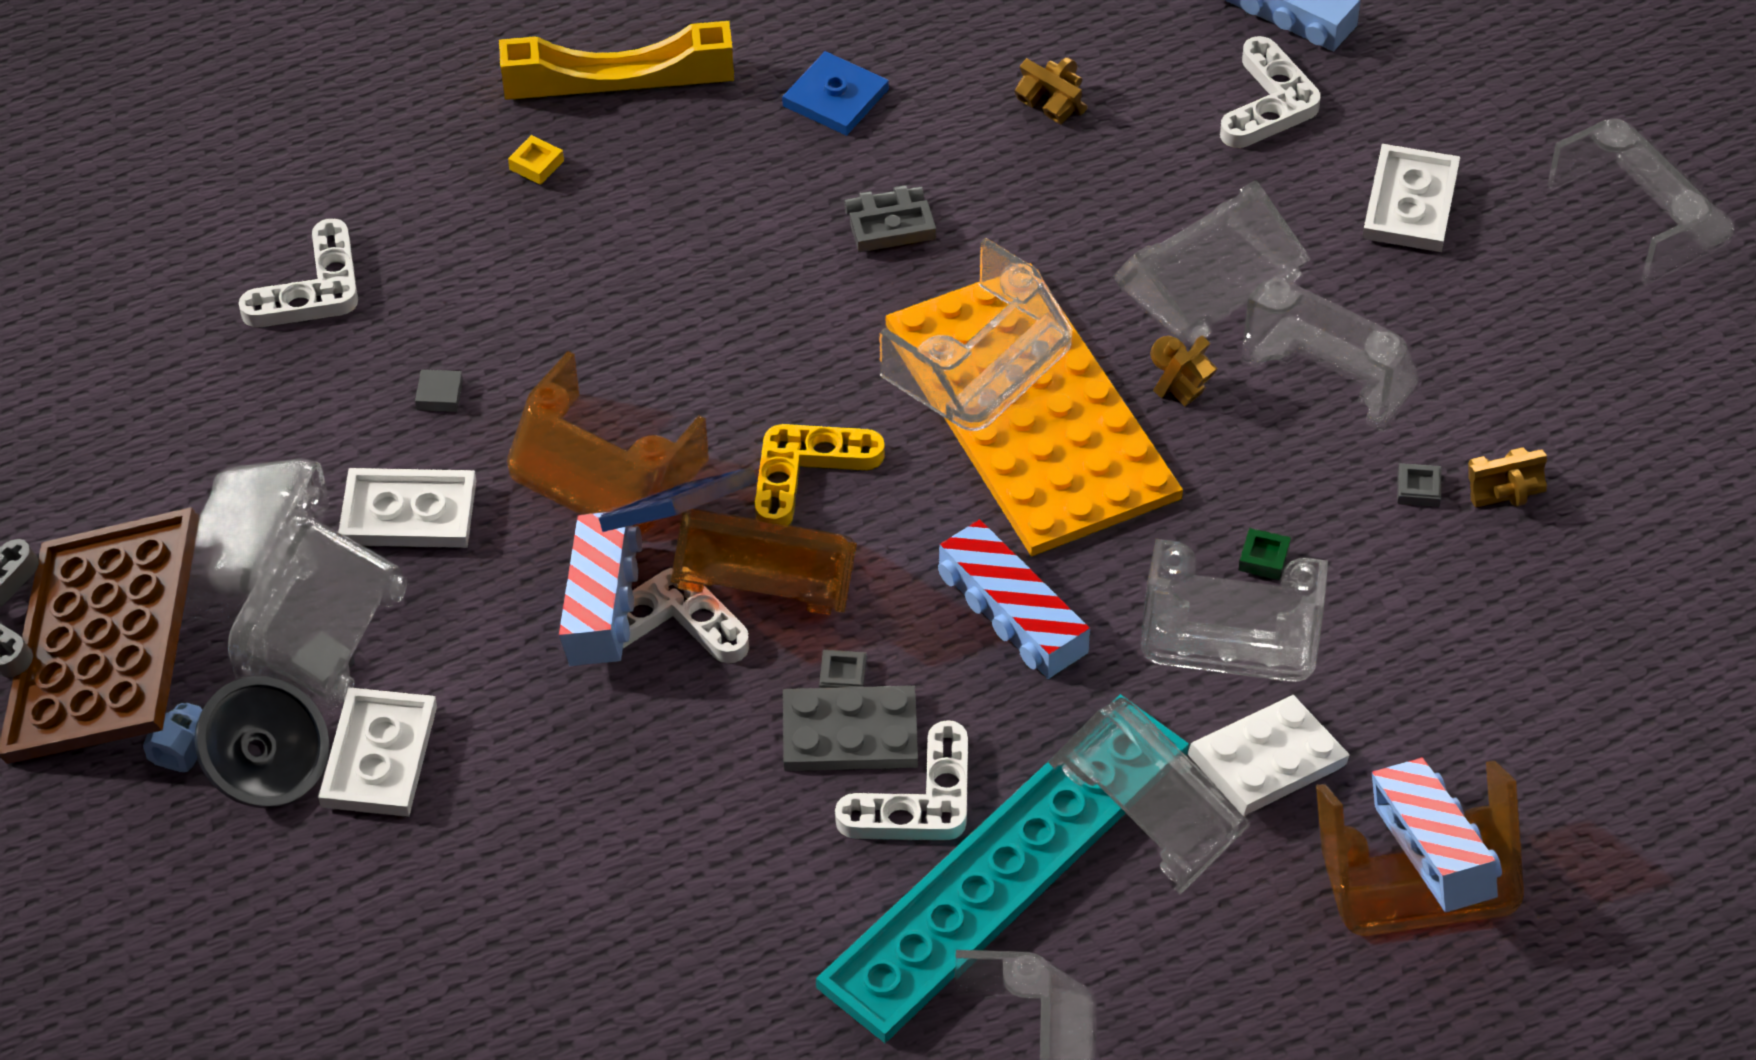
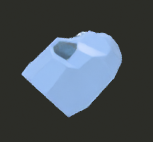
M181 703L169 713H166L163 731L147 734L143 744L147 759L158 766L179 772H188L197 760L195 729L202 711L201 707L190 703Z

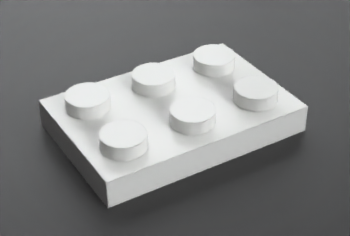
M1382 144L1362 239L1442 252L1460 157Z
M349 468L338 532L340 545L468 548L476 488L475 471Z
M348 687L318 797L320 806L322 808L409 817L437 709L435 696Z
M1294 695L1192 742L1188 752L1189 757L1243 816L1339 770L1347 764L1349 753Z

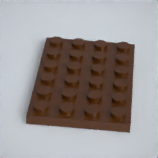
M192 507L41 543L38 558L39 565L35 572L22 639L32 650L33 659L30 666L23 673L13 677L0 738V758L6 764L163 731L200 521L199 515Z

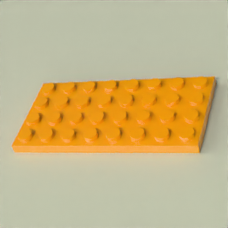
M1031 263L886 315L887 328L1031 556L1182 499V487Z

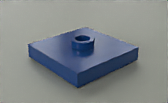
M824 51L782 96L783 107L847 136L889 90V80Z

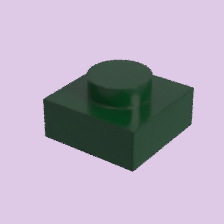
M1249 528L1239 560L1238 571L1280 580L1290 549L1291 537Z

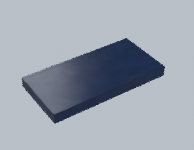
M749 467L681 483L603 513L601 517H598L602 532L675 516L756 484L757 479L754 468L751 469Z

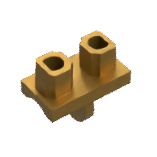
M1026 58L1020 65L1023 78L1014 90L1020 102L1033 108L1044 94L1050 98L1043 107L1044 114L1060 125L1073 112L1081 116L1087 110V105L1081 102L1082 91L1078 87L1082 83V78L1076 75L1077 63L1074 60L1064 58L1058 64L1049 61L1046 68H1043Z
M1201 335L1196 339L1190 351L1187 352L1183 342L1175 337L1163 336L1157 339L1151 348V359L1158 368L1164 370V373L1153 391L1161 398L1171 392L1184 407L1200 396L1206 388L1203 384L1218 369L1204 355L1211 343Z
M1523 447L1510 450L1505 458L1493 461L1486 459L1484 456L1470 459L1468 462V474L1471 487V501L1475 508L1510 500L1512 505L1517 507L1525 505L1529 495L1546 492L1547 484L1544 470L1547 463V455L1542 449L1527 452Z

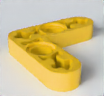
M790 424L771 427L765 433L756 490L755 515L758 524L764 529L776 531L786 528L792 522L800 466L872 470L878 467L884 460L885 444L883 437L876 431L869 429ZM780 441L788 442L786 448H778ZM801 441L806 443V450H800ZM821 442L831 443L836 447L829 453H818L813 449L816 444ZM843 444H848V453H843ZM863 446L871 447L869 453H861ZM775 472H783L790 477L786 482L778 484L772 483L767 479L770 474ZM772 497L779 498L777 514L769 513L772 506Z

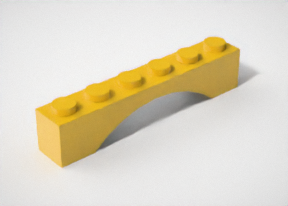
M729 21L690 24L679 33L659 43L622 52L594 53L572 50L552 44L540 37L499 40L500 67L505 100L734 81L733 50Z

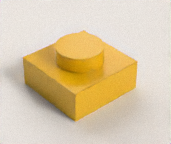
M533 135L508 158L509 170L540 185L564 162L563 150Z

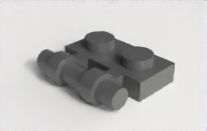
M906 185L893 187L891 192L872 195L871 191L859 193L858 197L844 199L846 215H850V226L858 253L936 239V226L928 201L924 200L922 186L907 189Z

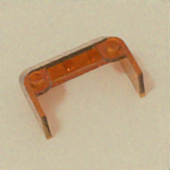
M567 351L529 393L507 457L508 472L515 482L580 515L605 513L681 483L691 481L709 460L706 418L698 415L675 443L661 436L649 435L637 440L626 451L562 419L568 412L569 407L580 396L575 354ZM657 520L636 524L633 527L638 526L642 536L651 529Z
M693 508L680 515L670 583L678 584L677 588L701 593H703L704 585H720L798 599L807 603L806 611L831 615L832 608L835 611L845 613L857 543L847 535Z
M1496 761L1486 762L1489 805L1471 808L1464 812V817L1469 824L1475 823L1477 825L1484 845L1488 850L1493 849L1499 858L1502 875L1497 877L1498 897L1446 913L1405 852L1369 857L1368 842L1364 835L1354 827L1345 826L1343 804L1325 784L1316 785L1322 855L1339 916L1352 933L1360 936H1370L1502 917L1512 914L1519 908L1524 898L1517 785L1516 780Z

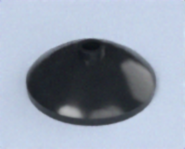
M251 676L232 681L223 686L205 704L196 724L195 749L198 762L211 784L226 797L250 807L274 808L294 802L316 784L327 763L329 737L325 721L319 709L299 688L277 678ZM248 745H256L260 749L261 755L258 757L251 755L248 751Z

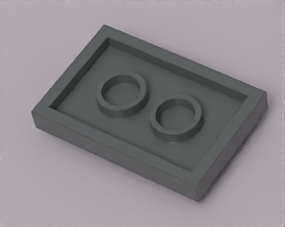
M915 686L783 689L784 771L918 768Z

